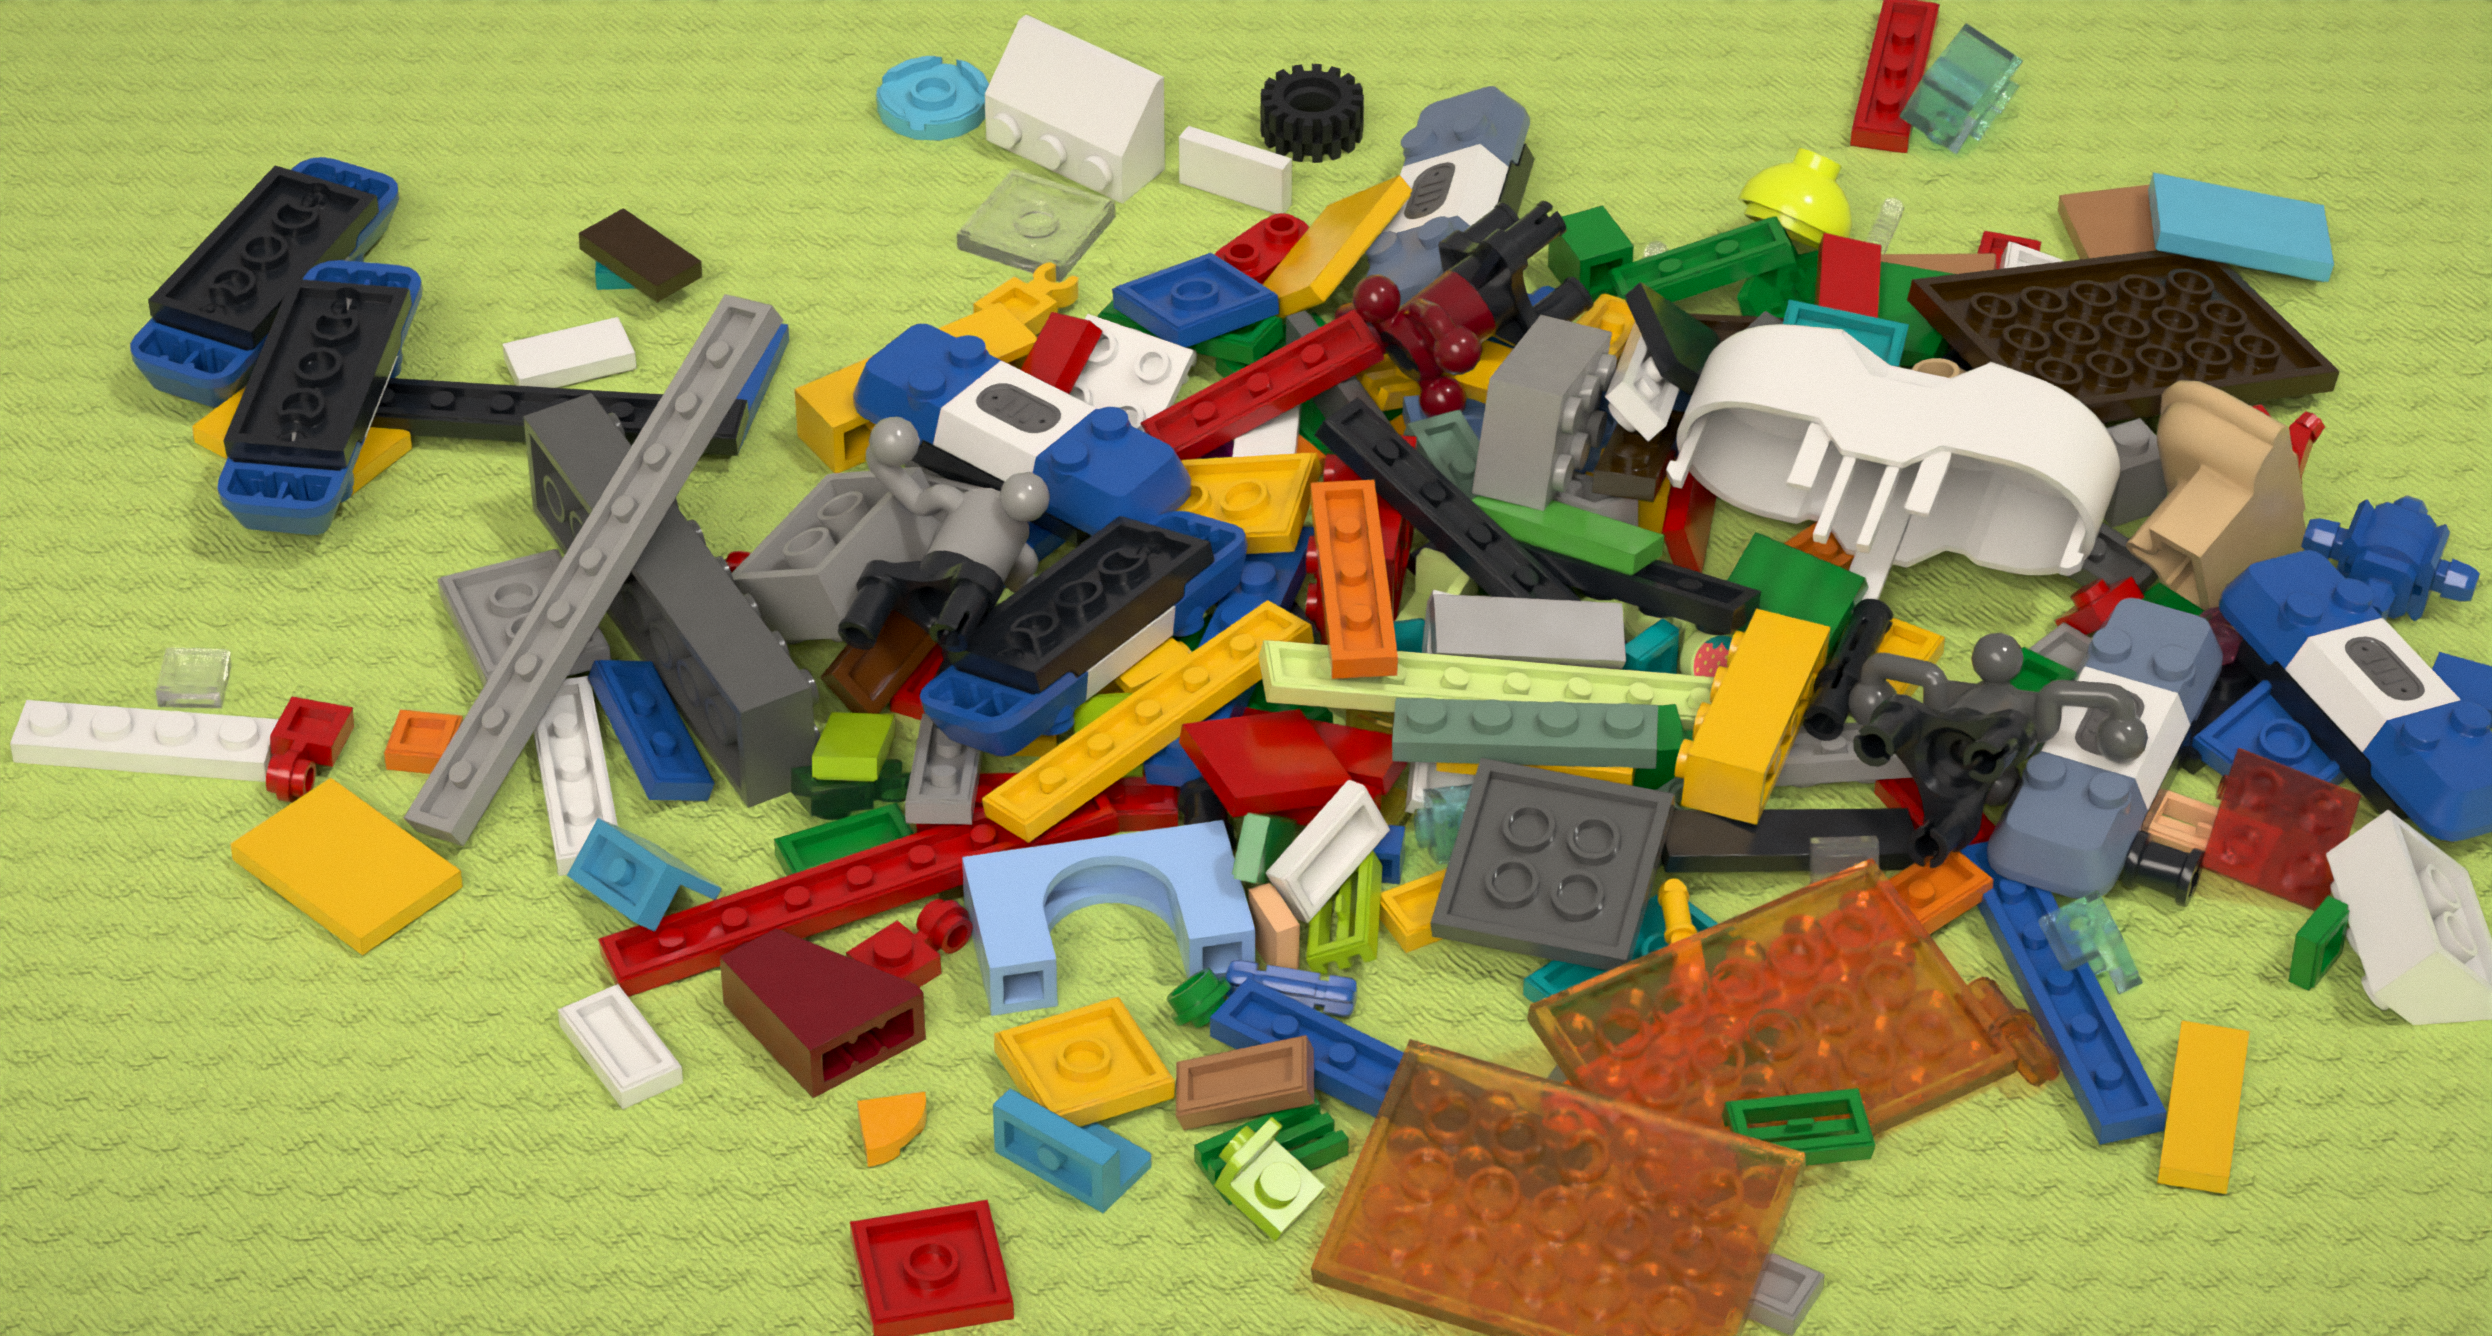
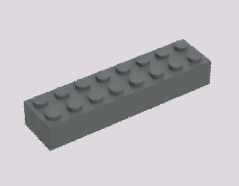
M592 393L523 416L533 511L564 554L568 551L631 448L617 415L613 412L607 414ZM675 498L606 612L641 661L653 662L677 711L749 808L818 782L816 778L812 777V754L820 739L819 731L814 723L813 707L819 704V693L810 672L807 669L799 670L790 658L788 647L782 635L778 631L770 632L762 621L755 599L749 593L742 594L734 584L731 570L722 556L714 557L706 546L700 526L694 519L687 521L679 510Z

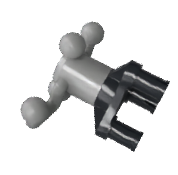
M889 417L880 420L871 430L870 445L866 449L865 458L868 467L908 511L923 517L931 515L941 524L937 528L935 537L922 561L892 563L884 560H872L867 563L856 584L858 594L845 618L838 625V634L848 645L861 650H870L874 648L877 642L876 639L890 613L897 611L919 625L942 648L943 661L934 675V679L953 665L950 663L947 650L951 652L966 650L979 621L995 607L1004 590V585L1015 593L1036 578L1033 574L1038 568V558L1035 551L1026 543L1029 537L1028 521L1039 519L1047 510L1050 494L1043 479L1031 472L1011 475L1002 485L1001 491L992 488H977L962 493L955 487L947 484H937L923 490L901 467V465L909 463L918 452L920 441L917 430L911 422L901 417Z

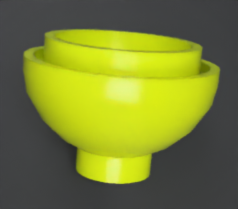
M1798 148L1793 162L1779 163L1763 169L1747 181L1739 194L1738 200L1747 206L1744 212L1747 218L1757 222L1777 216L1782 228L1785 229L1790 239L1812 248L1818 249L1823 233L1846 238L1850 237L1852 228L1850 205L1844 191L1836 182L1842 166L1815 152Z

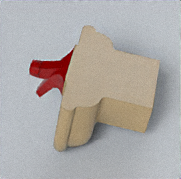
M2180 380L2166 388L2162 393L2161 417L2159 418L2156 440L2168 495L2129 539L2126 547L2132 555L2148 564L2156 572L2160 583L2205 610L2209 615L2219 608L2218 601L2226 585L2251 564L2304 550L2301 547L2306 531L2303 516L2305 503L2302 491V475L2313 444L2321 435L2325 425L2314 413L2305 411L2288 428L2285 424L2272 418L2262 404L2250 406L2232 395L2203 382Z

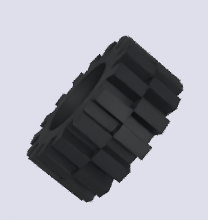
M1302 64L1292 66V74H1289L1284 69L1276 72V80L1269 77L1264 83V89H1261L1260 132L1261 137H1264V144L1269 149L1276 146V154L1282 156L1292 152V161L1298 162L1303 161L1304 155L1312 156V163L1322 162V156L1328 154L1331 160L1341 158V149L1349 154L1355 149V142L1360 143L1363 138L1364 95L1361 84H1355V77L1350 73L1340 78V68L1331 66L1328 72H1323L1322 64H1312L1311 71H1304Z

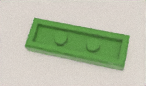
M1481 495L1472 499L1481 510L1513 539L1627 575H1634L1662 556L1665 535L1552 500L1546 509L1542 511Z

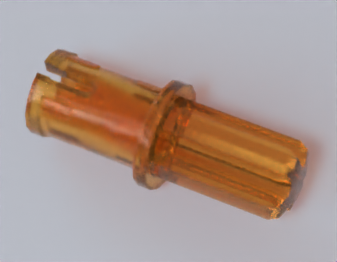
M1981 977L1970 982L1960 995L1959 1005L1986 1034L1987 1047L1994 1054L2005 1056L2031 1086L2040 1087L2047 1080L2054 1081L2060 1073L2057 1067L2060 1061L2059 1056L2035 1030L2036 1022L2034 1017L2027 1010L2016 1008L2000 990L1995 980H1990L1989 977Z

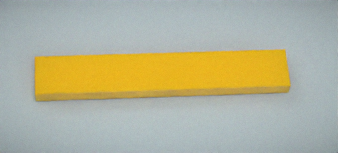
M1269 600L1265 601L983 797L982 802L985 816L1026 842H1031L1179 738L1182 724L1203 721L1260 681L1262 674L1258 656L1264 640L1312 644L1314 643L1312 625Z

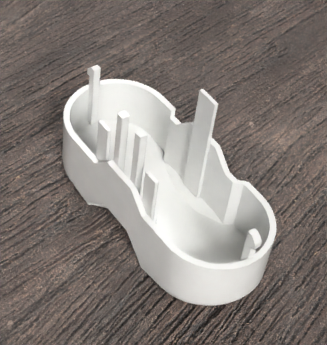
M1776 324L1748 328L1733 334L1711 352L1678 427L1676 442L1679 456L1677 461L1670 460L1666 469L1667 478L1673 487L1682 489L1690 472L1698 482L1714 495L1747 512L1794 524L1807 519L1818 521L1813 532V541L1826 544L1830 532H1832L1845 553L1854 556L1849 571L1863 576L1867 580L1869 588L1862 600L1867 598L1879 600L1892 564L1907 568L1944 551L1964 554L1979 566L2015 574L2051 575L2059 573L2060 575L2070 576L2081 571L2084 560L2090 555L2115 490L2120 475V461L2114 440L2098 417L2069 393L2036 377L1993 362L1952 378L1941 377L1891 366L1843 329Z

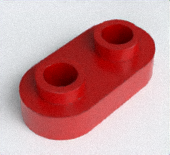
M1286 213L1274 214L1261 220L1221 247L1214 255L1263 285L1310 227L1293 215Z

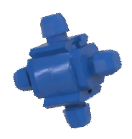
M2408 495L2397 499L2394 503L2385 502L2377 505L2375 509L2368 499L2362 501L2357 507L2349 529L2340 527L2341 523L2322 518L2310 519L2301 545L2304 550H2312L2322 554L2328 561L2330 558L2337 560V570L2345 578L2357 579L2367 584L2374 593L2372 600L2373 608L2384 620L2387 617L2394 619L2403 616L2406 612L2413 621L2421 618L2432 591L2441 593L2440 598L2458 602L2471 601L2480 573L2468 564L2452 559V562L2442 559L2450 535L2447 525L2444 524L2436 527L2437 525L2430 515H2427L2428 510L2425 503Z

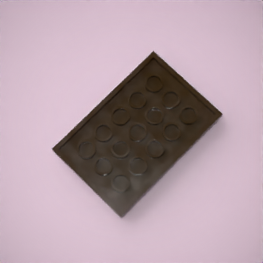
M2158 250L1912 279L1907 301L1927 320L1928 324L1935 328L1959 353L1961 358L1967 361L1974 369L1993 362L2046 381L2079 400L2103 424L2109 421L2139 417L2154 418L2161 415L2163 391L2180 380L2203 382L2232 395L2248 405H2252L2258 401L2288 397L2302 398L2310 394L2333 392L2340 372L2229 265Z

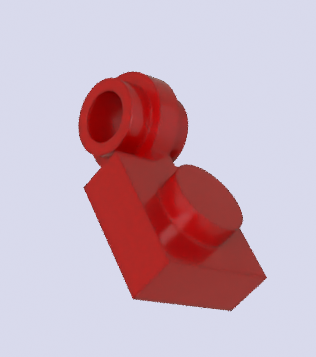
M292 696L270 734L272 757L266 772V790L276 793L279 801L290 803L311 791L315 783L316 764L333 767L353 731V707Z
M935 899L921 910L916 922L917 933L914 934L897 920L847 951L846 956L914 983L920 988L941 974V956L937 951L943 950L945 953L951 954L960 950L968 942L973 926L971 921H969L968 911L958 902Z

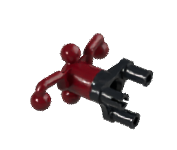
M1540 201L1534 209L1521 219L1506 203L1499 202L1490 212L1465 231L1455 230L1439 242L1438 248L1443 274L1402 306H1400L1401 294L1398 286L1390 278L1381 274L1370 275L1362 279L1355 287L1352 302L1345 303L1336 310L1334 320L1355 309L1356 313L1363 318L1379 344L1383 355L1388 354L1401 372L1418 383L1421 388L1418 399L1422 413L1430 418L1456 410L1461 412L1465 410L1467 395L1463 385L1455 378L1442 374L1447 372L1452 375H1463L1473 370L1481 359V344L1488 338L1493 336L1515 347L1540 315L1572 322L1585 311L1592 309L1594 303L1589 292L1581 282L1574 277H1568L1560 286L1532 306L1523 277V271L1528 267L1527 260L1556 237L1562 236L1567 231L1566 225L1558 211L1548 217L1547 213L1553 209V206L1547 201Z

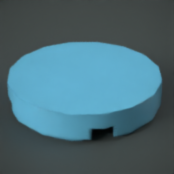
M936 56L909 59L892 67L882 77V85L877 87L876 93L877 112L883 124L897 134L916 140L937 141L959 137L977 128L984 121L985 92L989 83L983 72L966 61L956 59L955 66L952 64H942V57Z

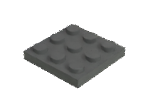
M1481 758L1430 922L1432 937L1628 974L1674 813V793Z

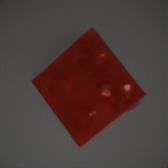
M2238 748L2229 775H2223L2216 791L2215 799L2220 800V804L2200 867L2315 911L2324 899L2330 896V884L2335 881L2326 853L2348 838L2361 795Z

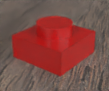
M2132 576L2107 585L2103 578H2099L2083 586L2070 596L2075 606L2057 618L2055 623L2057 626L2063 622L2087 635L2100 628L2121 600L2126 598L2142 600L2144 595Z

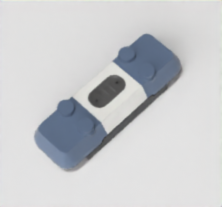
M1495 86L1484 87L1437 101L1422 110L1416 127L1407 132L1401 139L1405 162L1400 175L1413 191L1410 193V198L1366 250L1370 265L1366 277L1381 274L1390 278L1400 291V306L1443 274L1438 244L1453 231H1465L1490 212L1499 202L1506 203L1518 216L1535 160L1527 144H1524L1530 126V116L1520 103Z
M2136 598L2123 599L2116 605L2098 631L2093 635L2088 651L2072 680L2112 683L2120 685L2129 691L2134 699L2136 716L2146 725L2148 740L2145 751L2139 758L2131 762L2115 763L2106 759L2097 748L2095 736L2099 723L2104 717L2109 715V709L2062 706V720L2059 731L2052 739L2038 744L1989 838L1987 859L1990 867L1997 874L2013 881L2081 900L2099 898L2107 894L2117 880L2122 881L2128 855L2136 836L2141 830L2148 832L2150 824L2192 745L2193 737L2197 735L2208 713L2210 693L2222 668L2223 652L2206 619Z

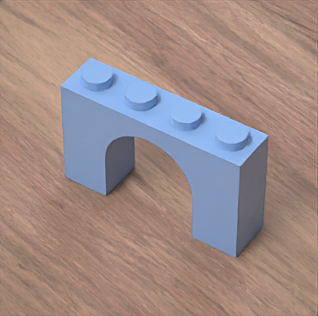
M1219 820L962 857L964 906L968 911L969 921H971L973 926L971 935L991 1016L1058 1006L1056 956L1050 932L1068 914L1091 905L1103 903L1134 905L1146 909L1164 920L1176 937L1187 979L1208 967L1218 979L1226 976L1231 961L1255 962V927L1241 880L1234 879V875H1232L1235 859L1224 821Z

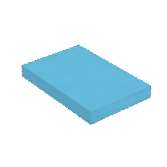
M2153 172L2148 195L2155 249L2158 251L2320 282L2329 281L2334 261L2324 205Z

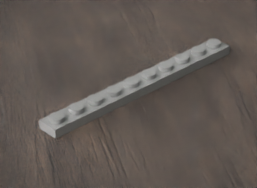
M727 294L723 296L404 816V819L417 832L460 846L465 845L782 324L783 318L772 305Z

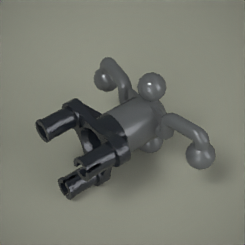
M2002 632L1988 634L1980 638L1975 644L1971 661L1974 671L1984 680L1976 684L1948 680L1942 669L1928 661L1890 653H1876L1868 657L1863 664L1860 681L1851 689L1848 698L1850 715L1858 724L1863 726L1858 731L1860 734L1856 735L1853 739V749L1857 757L1869 766L1879 767L1885 765L1894 754L1906 766L1916 783L1924 808L1923 824L1908 837V854L1919 866L1924 867L1930 860V868H1936L1944 863L1951 852H1958L1966 848L1974 840L1980 830L1985 804L1993 807L2005 805L2009 802L2021 779L2019 769L2016 766L2033 752L2037 743H2044L2057 734L2062 720V706L2109 709V715L2103 718L2097 728L2095 739L2098 750L2106 759L2115 763L2131 762L2139 758L2145 751L2148 734L2146 725L2136 716L2134 699L2129 691L2120 685L2112 683L2073 680L2052 681L2044 685L2040 692L2018 690L2010 684V680L2014 679L2021 670L2024 659L2022 649L2012 636ZM1886 679L1922 686L1923 703L1908 695L1897 694V691Z

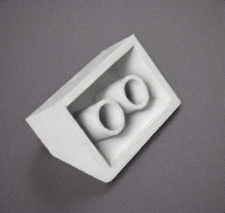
M1029 15L1023 16L1018 21L985 92L986 140L1123 204L1165 170L1164 77Z
M2386 810L2327 852L2326 856L2335 880L2330 884V888L2335 899L2349 905L2348 922L2350 928L2346 930V937L2353 950L2361 959L2366 974L2361 978V982L2373 1003L2382 1010L2391 1008L2412 1025L2492 1020V938L2468 871L2390 810Z

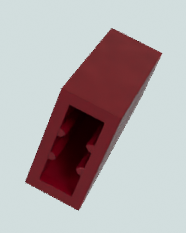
M777 928L750 942L743 943L734 950L720 956L723 1004L812 1098L926 1040L924 992L914 983Z

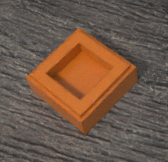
M400 710L384 752L386 769L431 774L463 722V716Z

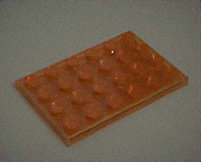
M1873 858L1530 1004L1527 1016L1528 1023L1652 1202L1665 1208L1672 1218L1679 1215L1693 1218L1806 1167L1799 1166L1738 1173L1734 1162L1737 1154L1736 1149L1731 1150L1728 1141L1730 1128L1729 1126L1724 1127L1721 1116L1726 1101L1859 1088L1871 1132L1875 1136L2016 1073L2021 1058ZM1849 1114L1814 1117L1813 1119L1814 1122L1846 1119L1850 1118ZM1788 1120L1747 1124V1127L1749 1129L1787 1125Z
M1410 1039L1312 1264V1281L1319 1285L1489 1336H1741L1804 1174L1806 1153Z

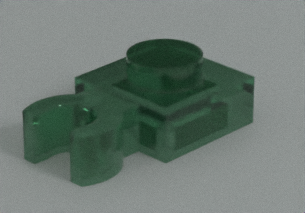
M886 759L878 779L874 782L816 780V778L812 777V765L791 768V793L811 817L816 816L825 820H839L849 817L852 811L874 809V801L876 800L883 802L906 801L911 772L902 773V761L900 759Z

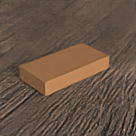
M1307 1035L1176 1062V1118L1183 1130L1314 1104V1048Z

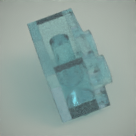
M1966 23L1922 77L1899 117L1923 132L1932 142L1943 145L1957 155L1970 137L1980 142L1998 114L2001 115L2020 87L2012 81V78L2023 60Z

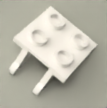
M1087 314L1085 319L1090 320L1103 332L1069 395L1097 409L1103 407L1121 408L1128 414V420L1131 425L1144 432L1140 422L1174 404L1182 385L1189 380L1187 374L1191 365H1196L1197 353L1193 349L1185 348L1147 335L1136 329L1127 328Z

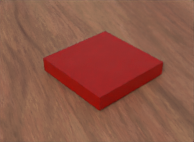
M1300 709L1185 723L1181 727L1179 744L1233 818L1242 817L1248 813L1264 814L1324 806L1348 780L1353 781Z
M988 1200L850 1222L851 1242L873 1336H912L1014 1319V1302Z

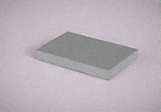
M558 549L467 570L437 579L440 598L483 686L487 683L563 558ZM599 626L595 629L567 676L590 671L594 660H611L609 645Z

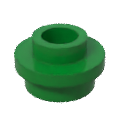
M1209 967L1192 975L1176 987L1166 998L1174 1010L1170 1016L1177 1026L1190 1021L1196 1029L1209 1023L1210 1017L1225 1002L1223 996L1230 990V983L1225 977L1217 979Z

